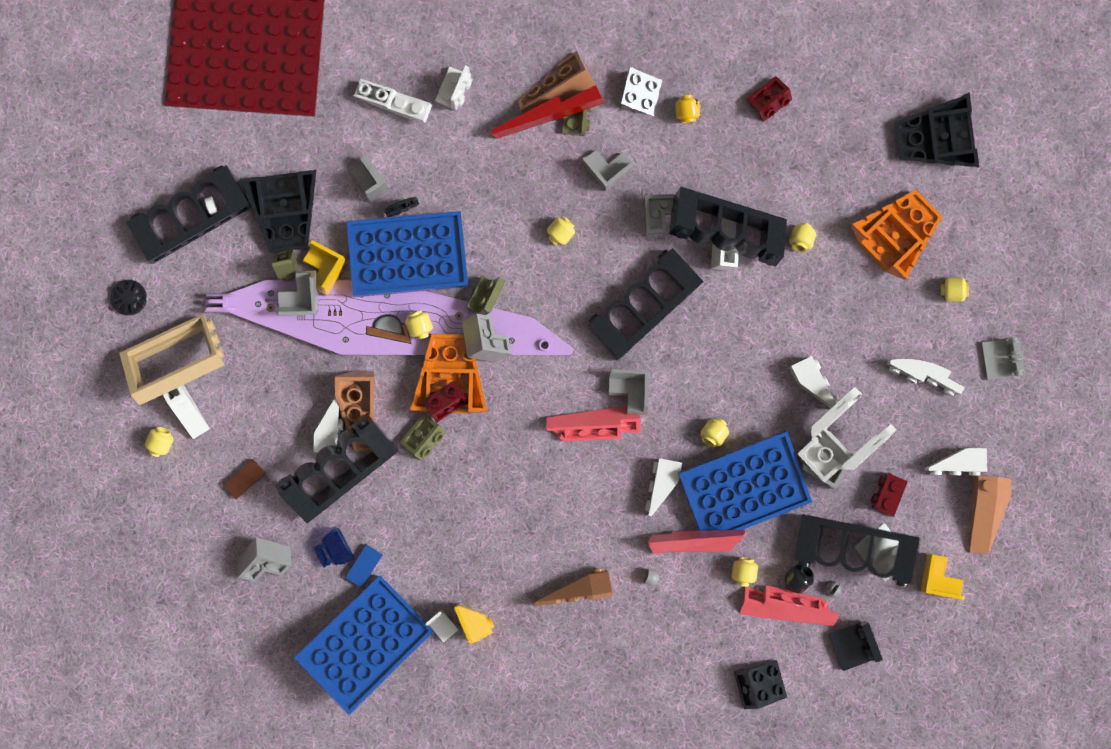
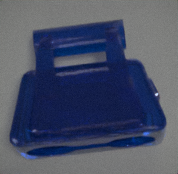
M338 527L325 535L322 539V544L313 548L323 568L329 566L330 563L342 565L355 559L343 533ZM323 548H326L330 556V559H327L325 553L322 550Z

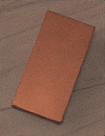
M252 459L228 480L224 486L235 499H238L266 473Z

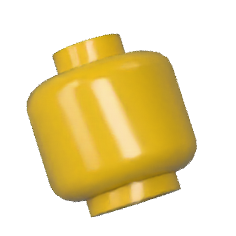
M692 95L681 96V100L675 102L676 118L681 120V123L696 122V119L700 117L699 100L693 99Z

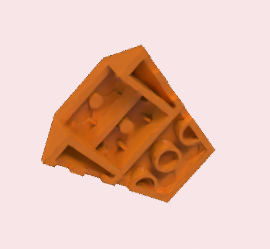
M914 190L875 213L866 216L864 219L852 224V228L858 245L885 272L906 280L943 216L917 190Z
M431 334L410 411L430 413L423 400L450 382L456 381L465 394L468 403L453 413L473 414L488 412L476 359L467 357L464 335Z

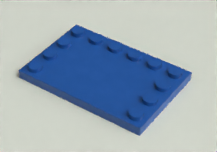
M461 211L346 221L353 297L468 287Z
M786 430L678 472L699 531L743 530L812 503Z
M380 575L294 659L349 716L434 630L429 625L426 626V622Z

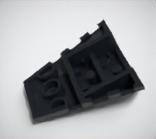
M970 92L895 122L899 160L979 168L977 148L975 149L971 118Z
M317 170L240 179L270 253L291 249H306L309 247Z

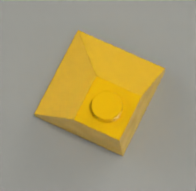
M458 604L454 607L469 644L493 633L492 628L495 626L491 617H487L485 613L463 604Z

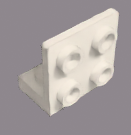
M449 66L435 99L436 103L453 110H457L458 106L461 107L465 99V96H463L464 91L469 89L472 83L468 66L464 67L463 72Z
M883 522L876 527V529L890 531ZM867 535L855 546L856 551L865 562L871 539L870 535ZM877 537L873 556V566L877 572L886 574L893 569L899 541ZM881 578V579L886 582L889 578Z

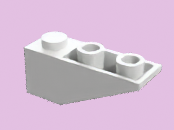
M722 218L721 229L723 233L730 238H735L734 221ZM712 243L711 269L730 271L738 268V250L735 248L731 251H723Z
M811 356L789 367L797 385L830 409L838 403L835 394L831 393L828 389L830 385L827 378L822 376L819 371L821 367L816 358L813 359Z
M184 385L163 394L168 405L193 439L210 429Z
M334 398L314 432L313 452L318 453L326 446H337L340 430L344 428V419H341V411L336 398Z
M963 448L925 467L924 471H930V475H942V471H949V475H961V472H969L970 476H981L980 472H987V448Z
M660 458L658 462H654L652 473L655 474L654 481H650L648 491L652 493L651 499L646 501L645 506L648 516L654 514L679 482L678 472L681 471V462Z

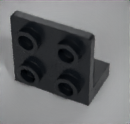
M866 621L829 634L843 671L870 661L877 663L883 660L871 626Z
M777 660L751 669L734 671L744 709H760L787 698Z

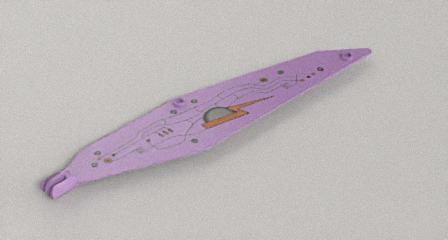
M264 280L229 294H205V298L209 299L205 300V305L211 306L206 307L205 312L231 313L340 355H426L431 334L464 335L462 322L475 315V313L466 308L468 301L427 291L353 297L352 280H337L328 296L317 291L319 307L316 315H277L279 308L278 290L297 289L296 280ZM493 308L491 313L487 314L492 318L494 334L509 337L511 355H571L573 353V348L532 317ZM418 310L428 313L433 325V329L428 332L429 336L418 340V337H411L405 325V320L408 318L407 315ZM547 343L548 348L543 349L541 344Z

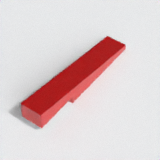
M594 85L563 102L557 96L490 131L496 139L605 104V101L597 86Z

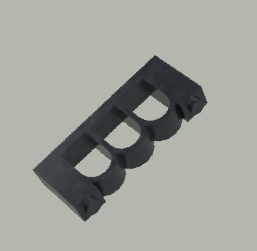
M227 165L215 168L213 173L210 174L212 179L205 178L199 180L194 185L192 194L189 192L176 193L171 198L169 207L157 205L152 207L147 214L136 213L130 217L131 220L126 223L148 262L154 264L252 208ZM207 186H216L228 205V208L212 217H209L200 200V193ZM184 199H192L205 220L188 231L177 214V206ZM162 212L171 214L181 232V235L163 244L154 228V219Z
M680 187L673 198L669 235L686 240L690 238L701 244L708 243L711 240L720 250L731 251L736 248L746 258L754 259L759 257V262L776 267L784 258L787 219ZM697 210L712 215L710 231L702 229L697 224ZM722 218L737 222L735 238H730L723 233L721 229ZM747 226L761 230L760 246L754 245L748 240L746 236Z
M673 248L669 251L665 249L658 256L660 259L657 263L658 265L648 270L644 283H635L629 287L625 295V301H615L608 307L606 315L595 313L588 320L590 323L588 328L617 360H620L704 282ZM655 271L665 272L682 289L668 304L649 283V277ZM635 289L646 290L663 308L649 322L630 303V293ZM615 307H625L643 325L629 340L625 338L610 320V312Z
M368 413L359 417L352 424L354 428L342 432L338 437L337 446L331 445L322 448L316 455L315 463H304L297 468L294 477L289 474L275 485L279 495L307 524L399 452L394 443ZM354 441H363L372 451L355 464L346 454V449ZM332 458H341L351 468L334 481L324 470V467ZM319 475L329 485L312 497L302 484L307 477Z
M803 514L794 560L799 561V565L810 567L811 564H816L817 561L826 567H834L841 563L846 570L851 572H862L869 569L874 576L879 578H889L892 576V580L896 581V585L908 587V584L914 583L922 538ZM823 526L844 530L838 558L833 562H825L819 555ZM850 532L871 536L866 562L859 568L851 567L846 561V550ZM877 537L899 541L894 567L886 574L877 572L873 566Z

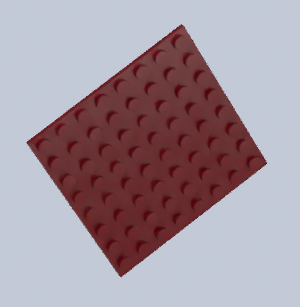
M174 0L164 106L315 117L325 0Z

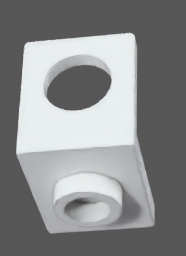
M443 610L439 611L426 623V626L429 625L443 642L458 631V628Z

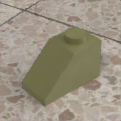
M294 249L274 254L272 267L279 280L285 279V281L296 278V271H299Z

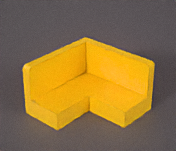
M311 240L309 243L311 249L303 262L318 270L316 274L317 291L328 296L346 267V261L344 256Z
M927 553L921 592L964 600V596L961 595L963 580L944 576L947 557Z

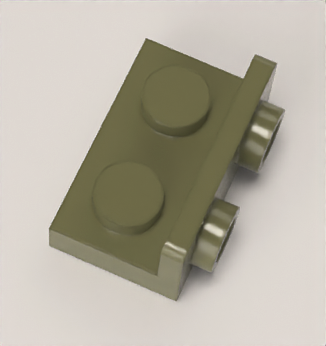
M591 108L564 117L562 134L585 136V131H589L590 119H586L587 112H591Z
M481 276L466 308L475 314L487 315L491 313L506 280L501 277L490 280L485 276Z
M423 413L400 443L422 461L430 455L434 446L443 439L446 430Z

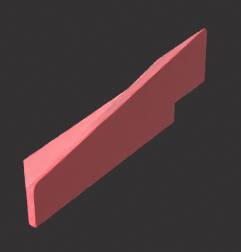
M627 406L548 417L546 419L547 431L557 433L562 441L621 439V432L640 433V415L627 414Z
M746 530L672 531L671 534L652 535L648 544L653 554L670 551H731L745 537Z
M767 585L764 592L751 587H745L739 613L753 617L834 626L839 617L837 612H832L827 607V602L821 597L795 593Z

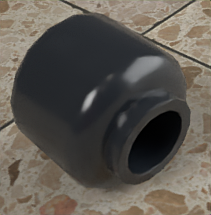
M798 564L785 575L787 588L795 593H803L814 582L813 571L804 565Z

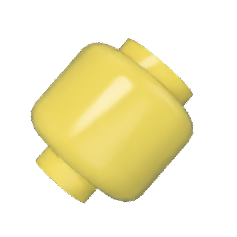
M564 216L562 218L556 217L547 228V233L550 235L548 239L555 245L558 243L562 245L567 244L575 234V225Z
M808 223L795 225L790 234L789 244L797 252H806L813 247L816 232Z
M949 277L945 280V284H941V296L945 295L947 302H963L966 297H969V282H966L963 277Z
M418 310L408 314L405 325L411 337H418V340L428 337V332L433 329L428 313Z
M720 418L708 420L700 433L702 442L712 448L721 446L729 434V430L726 427L727 423Z
M157 427L149 432L144 445L149 450L148 453L150 455L159 457L169 452L174 439L171 431L163 427Z
M739 557V560L733 562L731 576L733 580L737 581V585L748 587L749 583H754L757 580L758 565L754 562V559Z

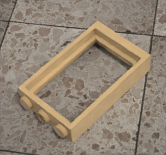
M201 314L119 353L130 394L139 405L224 366L222 358L225 355L222 348L218 346L220 340L217 334L213 332L216 328L211 319L208 320L204 314ZM203 332L210 355L143 385L137 362Z

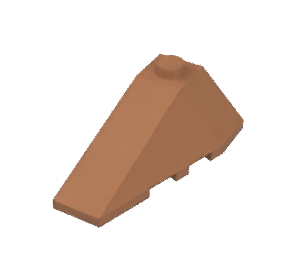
M577 51L556 65L559 69L554 74L550 75L547 73L540 86L534 85L517 100L523 113L557 96L562 101H565L596 85Z
M353 371L335 376V398L347 430L354 428L352 424L366 413L374 420V371ZM363 441L352 442L354 451H372Z
M993 476L972 477L969 553L989 554L1011 498L1012 478Z
M604 568L592 569L593 573H589L534 601L535 606L562 603V601L575 602L581 600V598L591 600L611 597L613 594L609 572L604 571Z

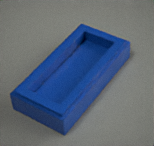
M366 544L345 578L362 588L383 554Z

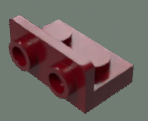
M775 76L746 99L747 103L759 113L760 119L764 122L768 118L773 117L781 108L787 106L792 101L790 88Z
M452 381L424 399L423 403L435 422L438 423L466 405L468 400L457 382Z
M889 472L881 475L877 484L880 486L879 490L871 498L872 509L894 517L908 481L896 477Z

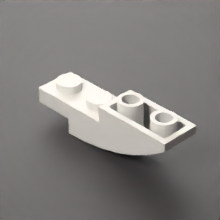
M360 79L354 97L407 119L411 120L412 118L424 123L432 107L429 102L398 93L394 89L364 79Z
M895 359L886 363L890 367L889 370L891 372L907 376V381L916 384L917 382H924L926 378L928 384L934 387L939 385L944 388L943 392L950 396H954V394L960 395L965 388L948 378L951 373L950 370L930 362L914 359Z

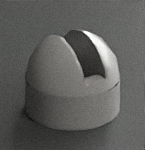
M648 568L643 583L654 585L659 581V575L656 571Z
M830 581L825 586V592L831 597H836L841 592V586L835 581ZM837 585L838 587L833 592V594H831L830 592L832 591L834 586Z

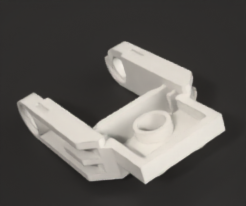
M856 387L849 391L812 426V441L798 453L824 483L838 470H855L897 430L891 423H888L879 434L872 437L853 456L830 431H827V428L862 396V393Z

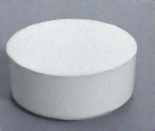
M213 197L205 198L204 202L209 214L214 216L219 213Z

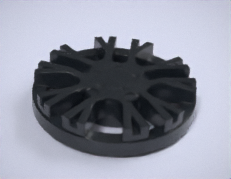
M411 197L396 202L385 208L384 212L387 217L402 214V211L407 212L409 209L419 205L418 198Z
M134 280L120 281L111 290V304L120 314L127 316L135 315L141 312L146 305V290L140 283ZM128 283L129 287L125 290L123 284ZM140 288L143 293L136 295V290ZM115 293L120 294L118 299H115ZM137 297H142L143 301L137 300ZM135 302L141 305L137 310L134 307ZM125 304L126 307L123 312L120 310V307ZM128 305H131L132 312H129Z

